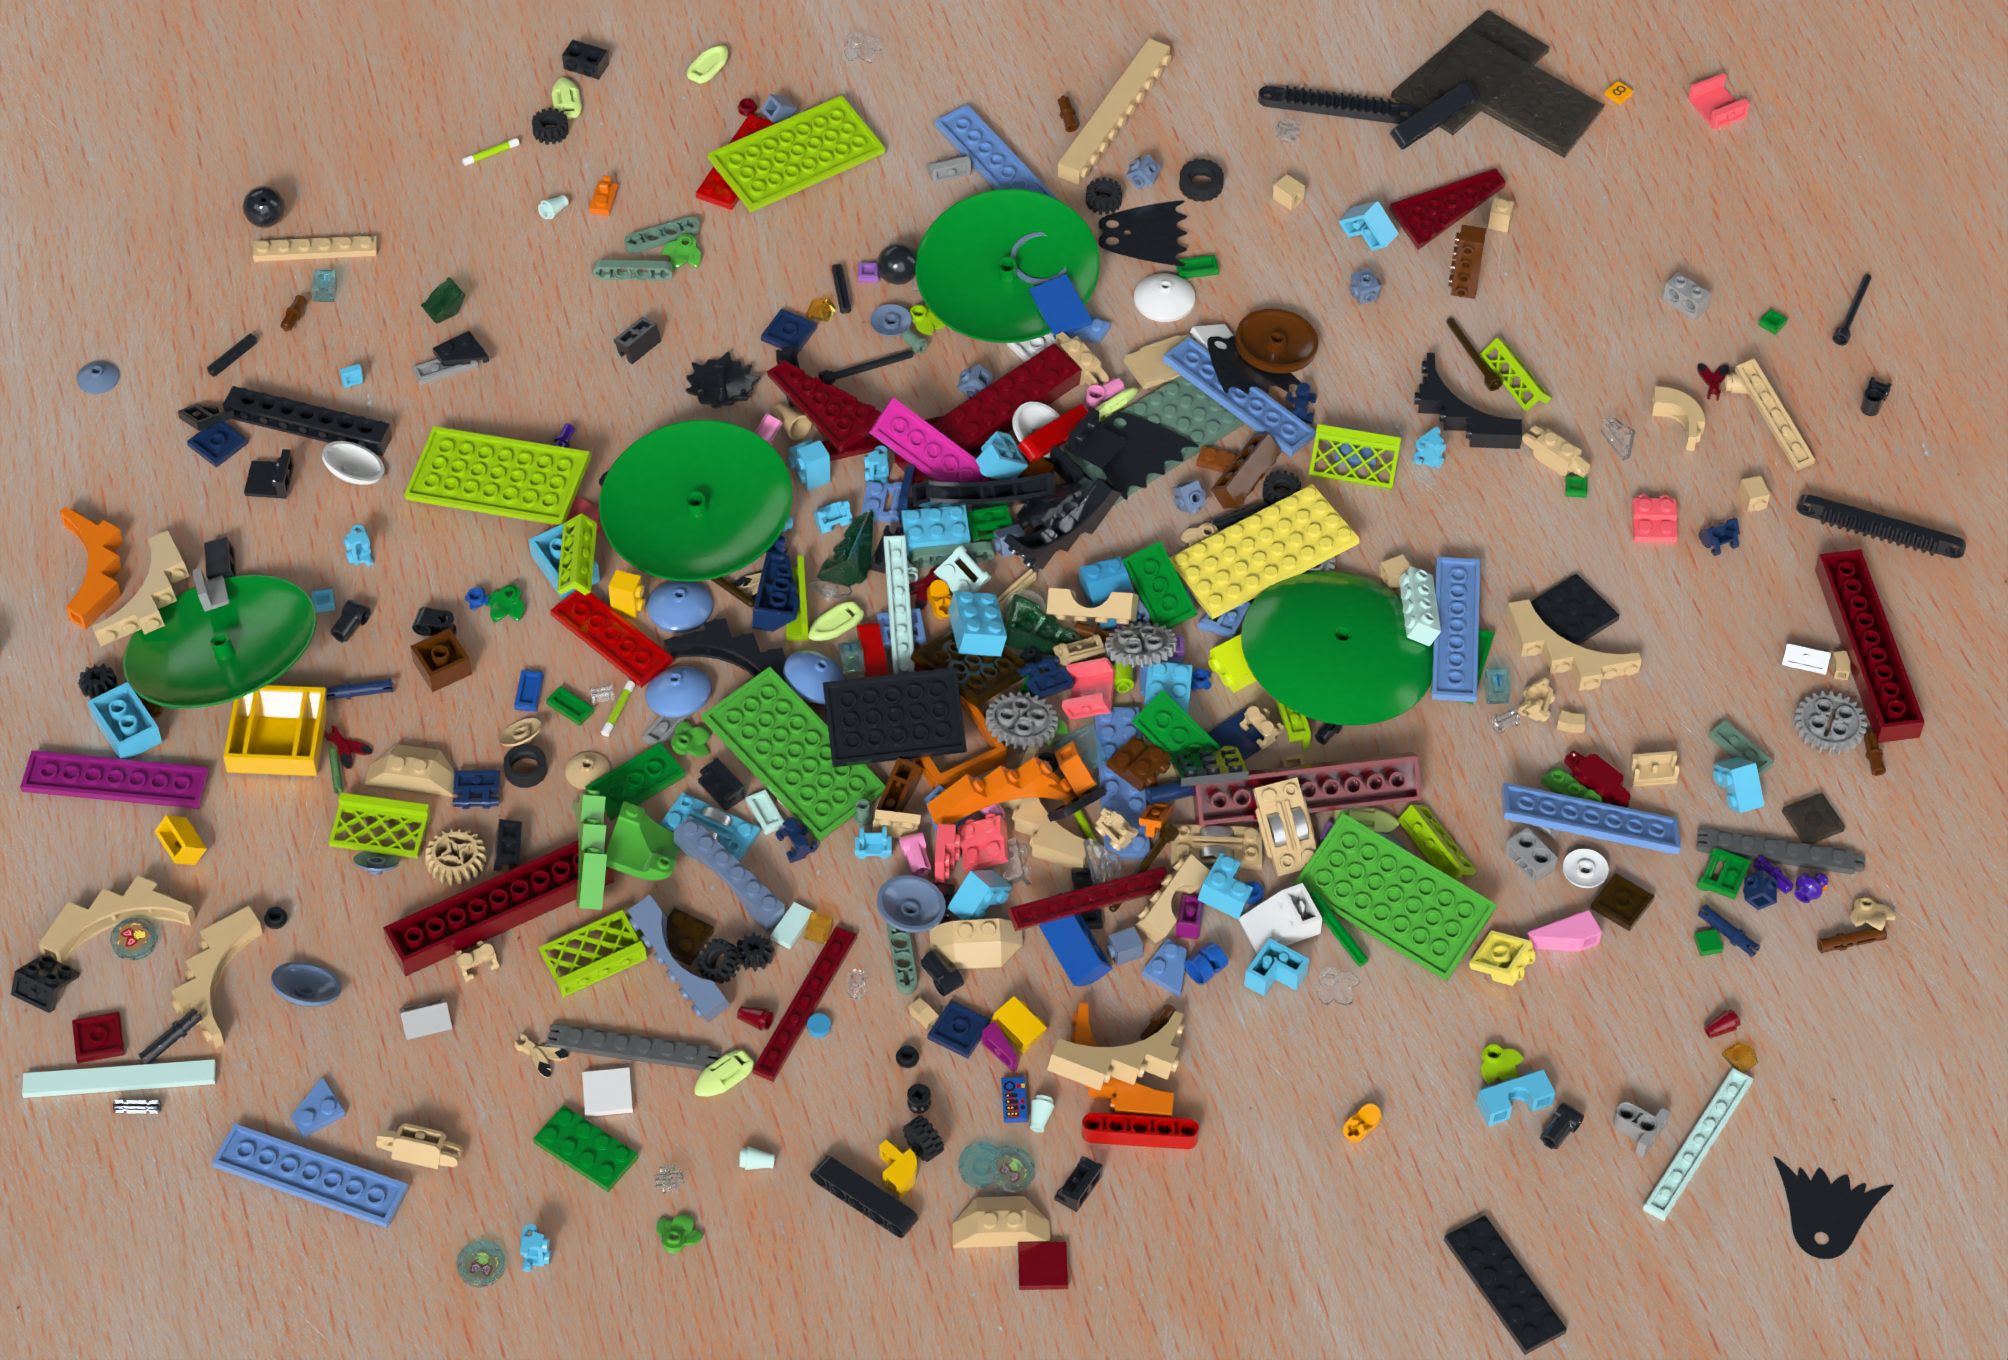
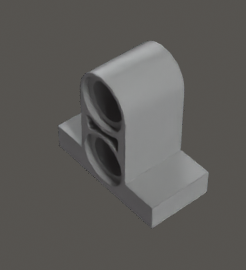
M1623 1102L1617 1106L1613 1124L1618 1131L1638 1142L1635 1154L1644 1158L1666 1126L1670 1112L1661 1108L1658 1114L1653 1116L1630 1102Z

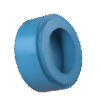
M821 1013L812 1015L807 1021L809 1034L816 1038L828 1035L831 1030V1022L828 1016Z

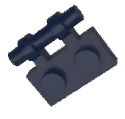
M1047 656L1042 658L1040 662L1027 663L1018 670L1021 677L1027 675L1031 677L1027 679L1026 685L1033 697L1038 695V700L1071 689L1075 685L1065 666L1056 667V665L1060 664L1058 656ZM1045 670L1047 672L1040 674L1039 671Z
M500 770L454 771V795L462 794V798H453V807L470 809V807L482 806L483 809H490V806H499V797H490V794H499ZM470 794H482V798H470Z

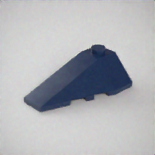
M767 552L753 608L752 629L774 632L796 620L800 600L799 596H797L789 556Z

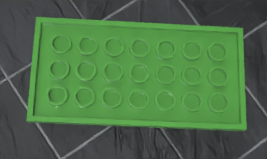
M771 667L765 669L702 715L704 723L802 825L805 824L808 827V831L818 842L854 817L856 814L855 804L858 800L865 799L869 801L870 805L882 796L886 787L865 764L833 768L828 726Z
M1344 813L1338 818L1293 884L1295 886L1303 883L1309 894L1316 891L1335 915L1446 982L1497 908V904Z

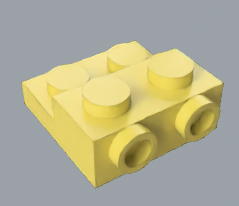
M1491 930L1469 964L1473 970L1491 974L1493 981L1513 986L1517 980L1521 981L1523 979L1525 967L1527 964H1533L1536 954L1530 940Z

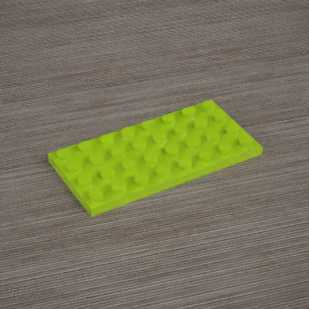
M841 95L709 152L707 159L751 213L885 153V147Z
M433 426L404 496L409 501L559 526L566 522L592 456L590 451Z

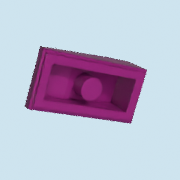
M1181 895L1176 927L1177 937L1199 938L1204 903L1199 901L1197 896Z
M993 1021L982 1030V1044L1011 1071L1015 1072L1017 1070V1057L998 1024Z

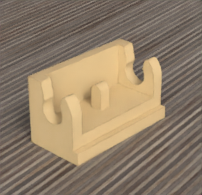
M1098 634L1094 635V637L1068 644L1061 643L1053 648L1055 655L1059 657L1060 667L1102 658L1107 653Z
M1677 752L1632 754L1629 772L1633 787L1677 783L1679 765H1676Z

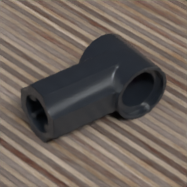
M348 600L342 609L341 617L330 630L331 635L339 642H347L359 625L363 626L367 623L371 609L353 600Z
M930 951L925 954L921 960V966L933 979L937 991L943 997L964 985L960 972L955 967L951 968L937 951Z
M1563 1102L1555 1112L1551 1123L1541 1134L1540 1139L1546 1147L1557 1150L1567 1136L1579 1128L1584 1115Z

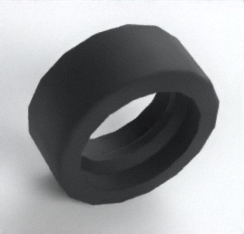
M531 744L514 746L504 757L503 765L506 778L514 786L520 788L536 786L543 781L547 774L546 757L544 752L537 746ZM521 759H533L539 764L534 771L529 773H518L512 769L513 764Z

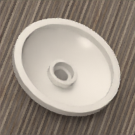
M1167 273L1154 274L1146 277L1137 285L1134 292V303L1139 312L1145 317L1159 322H1172L1184 318L1192 311L1195 305V291L1189 282L1177 275Z
M1039 402L1024 403L1019 406L1013 415L1012 424L1015 435L1019 442H1021L1030 434L1059 418L1060 415L1045 404ZM1068 442L1061 445L1059 448H1061V450L1064 451L1065 445H1067ZM1048 453L1047 455H1045V456H1043V457H1044V458H1050V453Z
M335 441L327 444L323 449L322 460L325 466L333 475L345 482L356 485H370L378 482L384 474V465L380 458L361 445L347 441Z

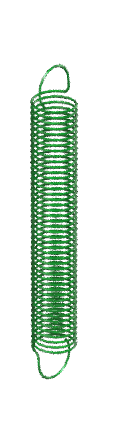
M331 747L328 751L333 787L335 789L336 786L334 793L339 796L340 789L341 793L343 792L342 780H340L339 758L337 759L338 751L336 750L335 753L333 748V752H331Z

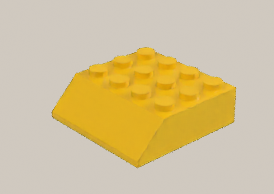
M266 685L249 695L234 700L223 756L227 772L317 776L326 725V688Z

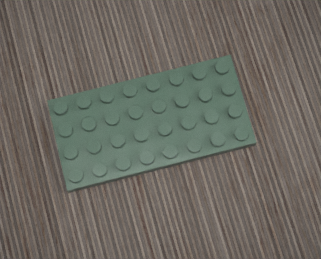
M1183 376L1173 379L1121 411L1156 423L1198 444V448H1182L1183 462L1198 454L1202 446L1209 447L1243 426L1242 420ZM1117 418L1113 421V425L1116 428H1124L1127 424L1122 418ZM1068 444L1065 445L1064 451L1091 478L1092 485L1097 478L1112 484L1101 468L1069 452ZM1166 461L1164 463L1165 474L1183 462ZM1156 473L1148 474L1146 476L1147 485L1162 475ZM1129 487L1127 490L1128 497L1140 490L1141 487ZM1120 496L1114 505L1124 500V498Z

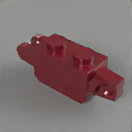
M1574 750L1565 757L1564 763L1573 772V778L1588 790L1592 789L1602 798V803H1610L1611 805L1628 808L1631 795L1622 786L1624 781L1623 775L1597 754H1589L1587 757H1584Z

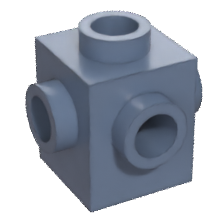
M1149 154L1134 159L1130 163V169L1126 176L1138 189L1145 186L1149 187L1156 181L1155 177L1161 167Z
M1371 269L1352 273L1350 292L1352 297L1356 298L1359 305L1378 300L1381 283L1379 279L1375 278Z
M977 364L961 372L957 388L967 397L971 398L991 385L993 375L980 364Z
M1189 479L1172 487L1175 496L1174 503L1182 512L1196 513L1201 510V506L1207 504L1205 500L1206 493L1198 480Z

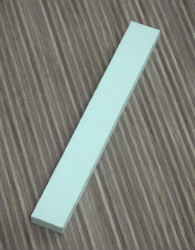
M905 535L884 536L893 674L915 672V662L910 659L912 652H914L906 539Z
M213 1059L23 1073L22 1095L23 1098L215 1084L216 1062Z
M1735 1068L1731 1069L1645 1203L1644 1211L1665 1221L1752 1085L1753 1078Z

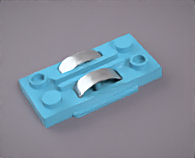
M683 792L659 824L674 833V829L692 816L739 862H741L761 833L759 827Z

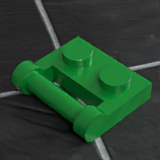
M1007 505L966 512L972 543L992 542V539L995 538L994 533L978 535V532L1013 526Z
M1713 848L1709 853L1710 859L1703 876L1698 879L1696 886L1702 891L1709 890L1735 900L1751 860L1718 848ZM1718 862H1725L1717 882L1711 880Z

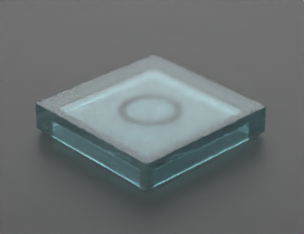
M1092 723L1053 742L1055 751L1074 741L1078 746L1082 760L1091 770L1108 761L1095 726Z

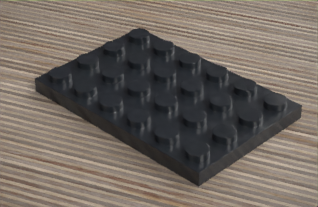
M956 667L823 682L833 768L895 761L898 757L901 759H913L967 752Z

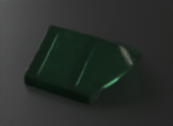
M448 277L445 282L441 283L429 295L426 302L421 304V307L438 324L458 314L465 298V293L451 277Z

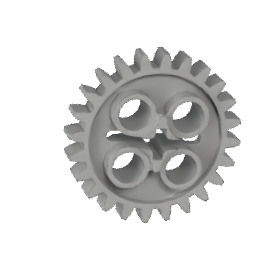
M1139 622L1137 626L1131 623L1128 628L1122 626V630L1115 629V633H1109V637L1106 638L1105 642L1107 657H1110L1111 661L1116 660V664L1123 662L1124 667L1131 664L1132 668L1136 665H1140L1143 668L1144 664H1148L1151 667L1154 662L1161 664L1160 660L1167 661L1168 657H1172L1173 652H1176L1177 640L1175 633H1172V629H1166L1165 625L1159 627L1158 623L1151 626L1150 622L1146 625H1142Z
M1821 691L1820 696L1813 693L1811 698L1806 696L1804 702L1799 703L1793 723L1796 724L1794 729L1799 731L1798 738L1805 737L1804 744L1812 743L1810 749H1814L1817 746L1819 747V753L1826 749L1828 755L1831 754L1832 750H1835L1837 755H1840L1841 749L1848 753L1849 748L1856 749L1857 744H1861L1866 733V715H1861L1863 708L1856 709L1857 702H1849V696L1842 699V693H1839L1836 697L1833 691H1830L1829 696H1826L1824 691ZM1836 709L1829 735L1825 737L1824 733L1832 710Z
M1009 692V697L1002 694L1000 700L995 698L994 704H989L985 724L988 725L987 731H992L991 737L998 736V743L1006 741V747L1013 744L1014 749L1019 745L1025 750L1026 746L1034 749L1035 744L1043 747V742L1049 743L1050 738H1054L1055 732H1057L1058 717L1056 716V710H1052L1051 704L1045 705L1046 699L1039 701L1038 695L1031 698L1030 693L1022 696L1021 692H1018L1017 696H1014L1013 693Z

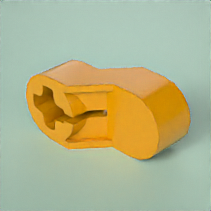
M935 580L927 588L928 601L932 605L934 616L939 620H946L949 618L948 610L952 597L950 596L948 585L942 580Z
M1374 1104L1364 1105L1343 1126L1345 1138L1351 1143L1361 1142L1382 1121L1381 1110Z

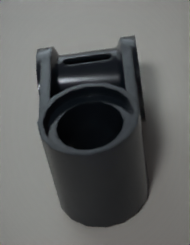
M1871 377L1860 408L1861 412L1867 416L1877 415L1890 393L1892 384H1885L1875 380V377Z
M421 607L412 625L413 631L421 636H433L442 632L443 629L445 631L449 628L454 635L457 633L456 625L453 623V613L448 610Z

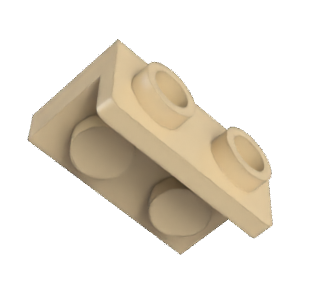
M875 810L872 833H882V826H887V836H892V838L916 834L920 825L921 815Z

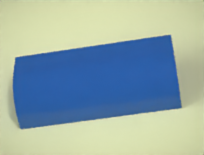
M1081 914L1039 925L1073 986L1080 987L1094 983L1112 970L1110 963Z

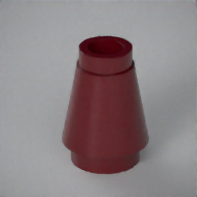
M741 1006L738 1009L737 1019L760 1031L769 1030L773 1023L774 1015L768 1008Z
M1724 1010L1704 1026V1030L1707 1036L1712 1039L1737 1030L1741 1023L1734 1010Z

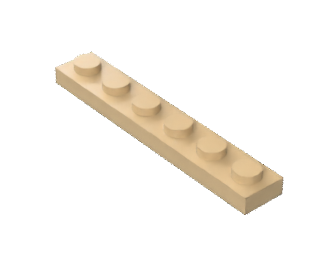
M376 235L253 242L254 262L377 256Z
M1755 358L1735 367L1737 375L1795 472L1814 464L1815 458Z

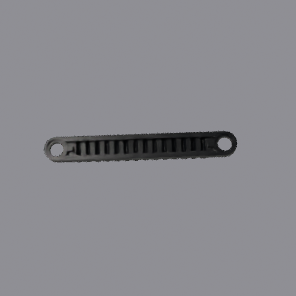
M1287 85L1285 88L1265 86L1258 92V102L1262 106L1393 124H1401L1415 115L1413 106L1391 102L1390 99H1387V101H1384L1383 98L1376 100L1375 97L1368 99L1367 96L1360 98L1359 95L1352 97L1351 94L1347 96L1343 93L1337 95L1336 92L1329 94L1328 91L1321 93L1320 90L1313 92L1312 89L1306 91L1304 88L1298 90L1297 87L1290 89ZM1269 94V95H1271V96H1273V97L1270 98V99H1267V98H1264L1263 96ZM1406 112V113H1408V114H1410V115L1407 116V117H1404V116L1400 115V113Z
M1804 494L1800 496L1796 506L1800 514L1821 520L1823 525L1828 522L1830 527L1837 525L1838 529L1845 527L1847 532L1850 530H1854L1855 534L1862 532L1865 537L1870 534L1872 539L1879 537L1880 541L1887 539L1889 544L1894 541L1897 546L1904 544L1907 549L1911 546L1914 551L1921 549L1922 553L1929 551L1931 556L1936 553L1957 559L1963 557L1965 553L1966 542L1960 537L1814 495ZM1804 503L1810 504L1813 507H1807L1804 505ZM1951 545H1952V546H1956V547H1959L1960 549H1953V548H1951L1950 546H1951Z

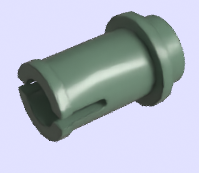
M910 329L903 333L902 340L908 343L915 353H923L927 349V343L924 338L918 337Z
M860 799L855 804L856 814L854 815V820L858 825L866 826L871 822L872 814L869 810V801Z

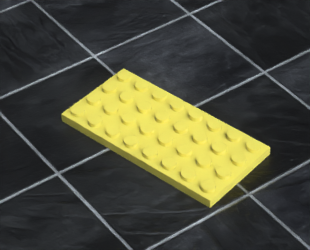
M1312 484L1169 558L1181 582L1213 620L1257 597L1270 585L1302 574L1359 544V537Z

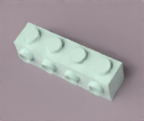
M1410 566L1407 572L1403 573L1399 579L1407 638L1430 646L1441 632L1433 575L1426 571Z

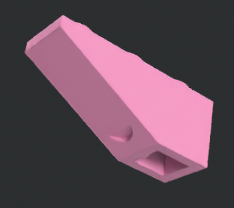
M1588 910L1582 913H1574L1563 920H1555L1541 928L1535 927L1527 933L1526 939L1532 942L1533 949L1581 951L1598 945L1602 930Z

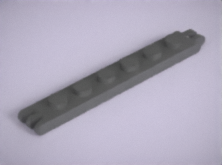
M1704 828L1698 829L1697 832L1698 844L1696 845V850L1699 852L1710 853L1711 849L1718 848L1745 859L1757 860L1759 857L1764 856L1771 863L1844 874H1854L1855 871L1863 872L1865 870V857L1856 855V852L1851 850Z
M558 1024L550 1025L549 1030L551 1032L547 1036L549 1040L545 1044V1047L560 1048L569 1052L701 1071L715 1063L720 1056L719 1052L711 1051V1047L705 1045Z

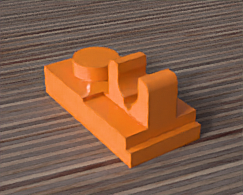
M603 175V182L598 181L589 212L590 214L610 216L619 186L616 183H612L611 176Z
M1158 803L1147 806L1139 818V825L1146 826V837L1155 838V833L1159 832V828H1162L1171 816L1173 805Z

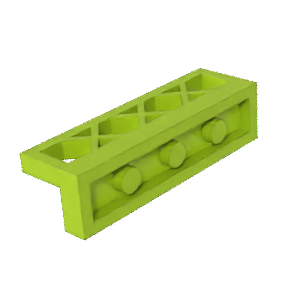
M1497 337L1480 354L1492 371L1501 377L1504 386L1526 412L1538 401L1547 404L1552 399L1507 342ZM1496 348L1498 358L1497 360H1491L1488 355ZM1502 364H1509L1508 374L1501 373ZM1513 378L1521 379L1520 388L1512 387ZM1524 392H1531L1534 396L1525 403L1523 401Z
M583 513L563 523L557 592L561 595L573 588L584 595L591 592L597 523Z
M804 555L797 556L798 567H791L800 605L796 620L786 624L787 641L808 640Z
M1276 700L1288 741L1300 740L1302 749H1309L1311 731L1306 716L1289 709Z
M1411 804L1399 817V823L1433 867L1457 881L1462 875L1473 876L1477 872L1427 806Z

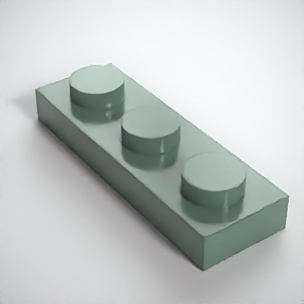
M1726 720L1710 731L1709 738L1730 756L1755 762L1759 777L1773 767L1774 761Z

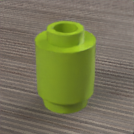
M1114 661L1113 667L1116 670L1114 690L1121 693L1128 692L1134 687L1133 668L1131 664L1124 667L1123 662L1116 664V661Z

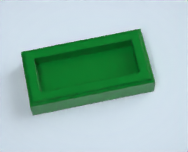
M1215 255L1177 259L1185 264V266H1175L1177 275L1183 279L1219 275Z
M562 686L546 699L548 706L579 726L595 712L594 707Z

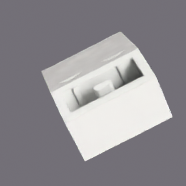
M1303 883L1281 890L1238 919L1256 954L1260 952L1269 938L1287 946L1320 934L1322 917Z

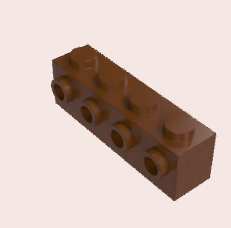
M1462 225L1461 232H1456L1454 245H1458V247L1454 246L1452 259H1456V261L1452 260L1450 273H1454V275L1450 274L1448 286L1452 287V296L1475 299L1487 228Z
M1269 433L1254 434L1211 488L1223 509H1236L1244 503L1245 498L1255 489L1256 484L1265 476L1267 470L1276 462L1277 457L1281 454L1280 449Z

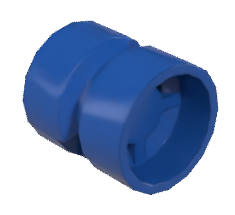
M1208 942L1198 953H1195L1184 962L1186 972L1199 985H1204L1214 977V974L1219 973L1228 965L1225 953L1213 942Z

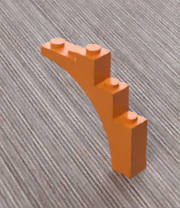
M65 506L59 511L62 523L80 539L88 552V568L84 581L75 597L66 606L69 620L86 630L121 596L119 583L114 577L122 570L120 556L115 550L123 543L121 530L117 525L110 524L105 520L97 524L91 519L84 518L78 511L71 510Z
M1033 757L1016 771L1000 765L982 780L966 774L927 803V807L934 823L954 824L978 810L1009 800L1043 797L1067 803L1074 799V796L1071 792L1072 787L1067 779L1055 775L1047 761Z
M1079 1003L1078 1012H1073L1072 1025L1076 1026V1032L1071 1031L1070 1042L1098 1047L1092 1036L1088 1020V1003ZM1111 1077L1109 1083L1104 1082L1101 1090L1084 1085V1088H1089L1088 1097L1111 1099L1110 1111H1115V1114L1172 1118L1174 1093L1154 1090L1137 1082L1132 1085L1114 1077Z

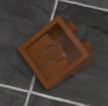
M1134 735L1107 761L1106 767L1142 792L1147 786L1151 787L1156 782L1157 776L1160 773L1165 774L1171 766L1169 763L1171 756L1153 743L1149 747Z

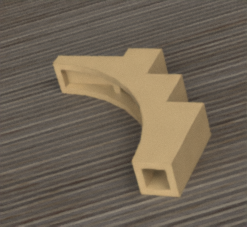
M168 530L148 538L151 548V565L149 573L136 595L115 614L92 626L100 647L141 629L145 635L165 626L158 609L177 601L171 584L190 577Z
M1529 599L1508 603L1506 618L1520 656H1535L1542 653L1550 674L1571 670L1579 691L1600 687L1601 679H1611L1617 676L1639 673L1642 661L1639 653L1612 654L1583 648L1569 642L1550 629L1537 615Z
M1035 745L1034 749L1028 746L1027 751L1021 753L1019 768L1033 757L1038 758L1037 745ZM1022 798L999 803L1002 807L1014 810L1012 820L1015 821L1014 830L1032 836L1029 846L1032 847L1033 857L1070 869L1086 867L1091 856V842L1075 836L1061 827L1056 821L1050 822L1047 816L1048 812L1041 804L1039 798Z
M137 875L123 896L116 891L102 889L89 909L81 904L76 905L68 902L40 941L39 947L42 955L49 956L53 960L64 964L70 955L88 939L119 924L140 919H160L176 921L191 926L196 918L193 907L188 902L175 900L166 893L160 894L158 885L151 878L145 879Z
M249 906L199 931L202 940L199 942V945L203 952L185 961L187 966L185 975L188 982L171 990L173 1000L170 1002L174 1011L177 1014L181 1013L184 1017L192 1008L196 1009L198 1013L191 1019L199 1014L202 1016L203 1020L198 1022L196 1026L200 1024L204 1039L207 1043L211 1041L215 1048L224 1044L221 1031L214 1019V996L217 984L224 969L233 957L248 943L263 934L260 921Z
M1175 1011L1169 1022L1157 1033L1145 1040L1130 1045L1093 1047L1059 1039L1051 1055L1047 1070L1097 1090H1101L1104 1082L1109 1083L1111 1077L1134 1085L1137 1077L1142 1078L1145 1071L1168 1080L1171 1071L1176 1072L1180 1059L1176 1058L1179 1048L1176 1047L1178 1040L1175 1037L1180 1038L1185 1025L1181 1024L1184 1014Z

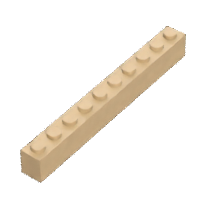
M1150 38L1058 162L1059 178L1079 185L1083 179L1088 177L1092 166L1097 165L1100 155L1107 151L1108 144L1111 140H1115L1119 129L1125 126L1129 115H1133L1137 104L1143 101L1147 90H1151L1155 79H1158L1162 74L1163 68L1169 65L1171 61L1170 46Z

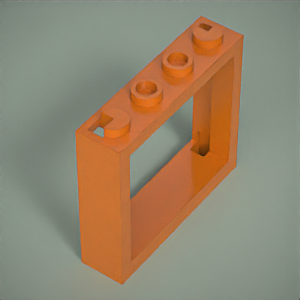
M960 696L961 706L992 750L943 773H940L930 757L913 758V762L924 769L922 775L933 790L939 785L946 790L966 774L976 777L1006 763L1008 748L1005 746V742L998 743V736L991 737L992 731H987L988 725L985 724L986 717L982 709H978L962 696Z

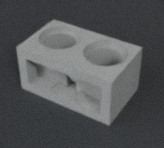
M1678 272L1666 283L1662 300L1693 320H1696L1708 309L1711 293Z
M1528 827L1507 840L1505 854L1534 884L1555 871L1558 858L1555 852L1548 848L1541 841L1540 837Z

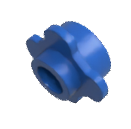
M472 588L465 596V600L469 602L471 610H476L490 601L489 597L485 596L483 588Z
M1204 669L1192 671L1191 689H1210L1212 686L1209 680L1211 673Z

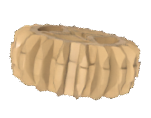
M461 827L458 832H454L451 828L450 833L442 831L441 837L435 835L434 841L429 842L428 848L425 851V864L427 865L428 872L433 875L435 880L440 879L442 884L448 881L450 886L454 882H458L461 886L462 881L466 880L470 884L471 877L477 878L478 872H483L484 865L487 862V851L484 847V842L479 840L477 834L472 835L470 830L463 833Z

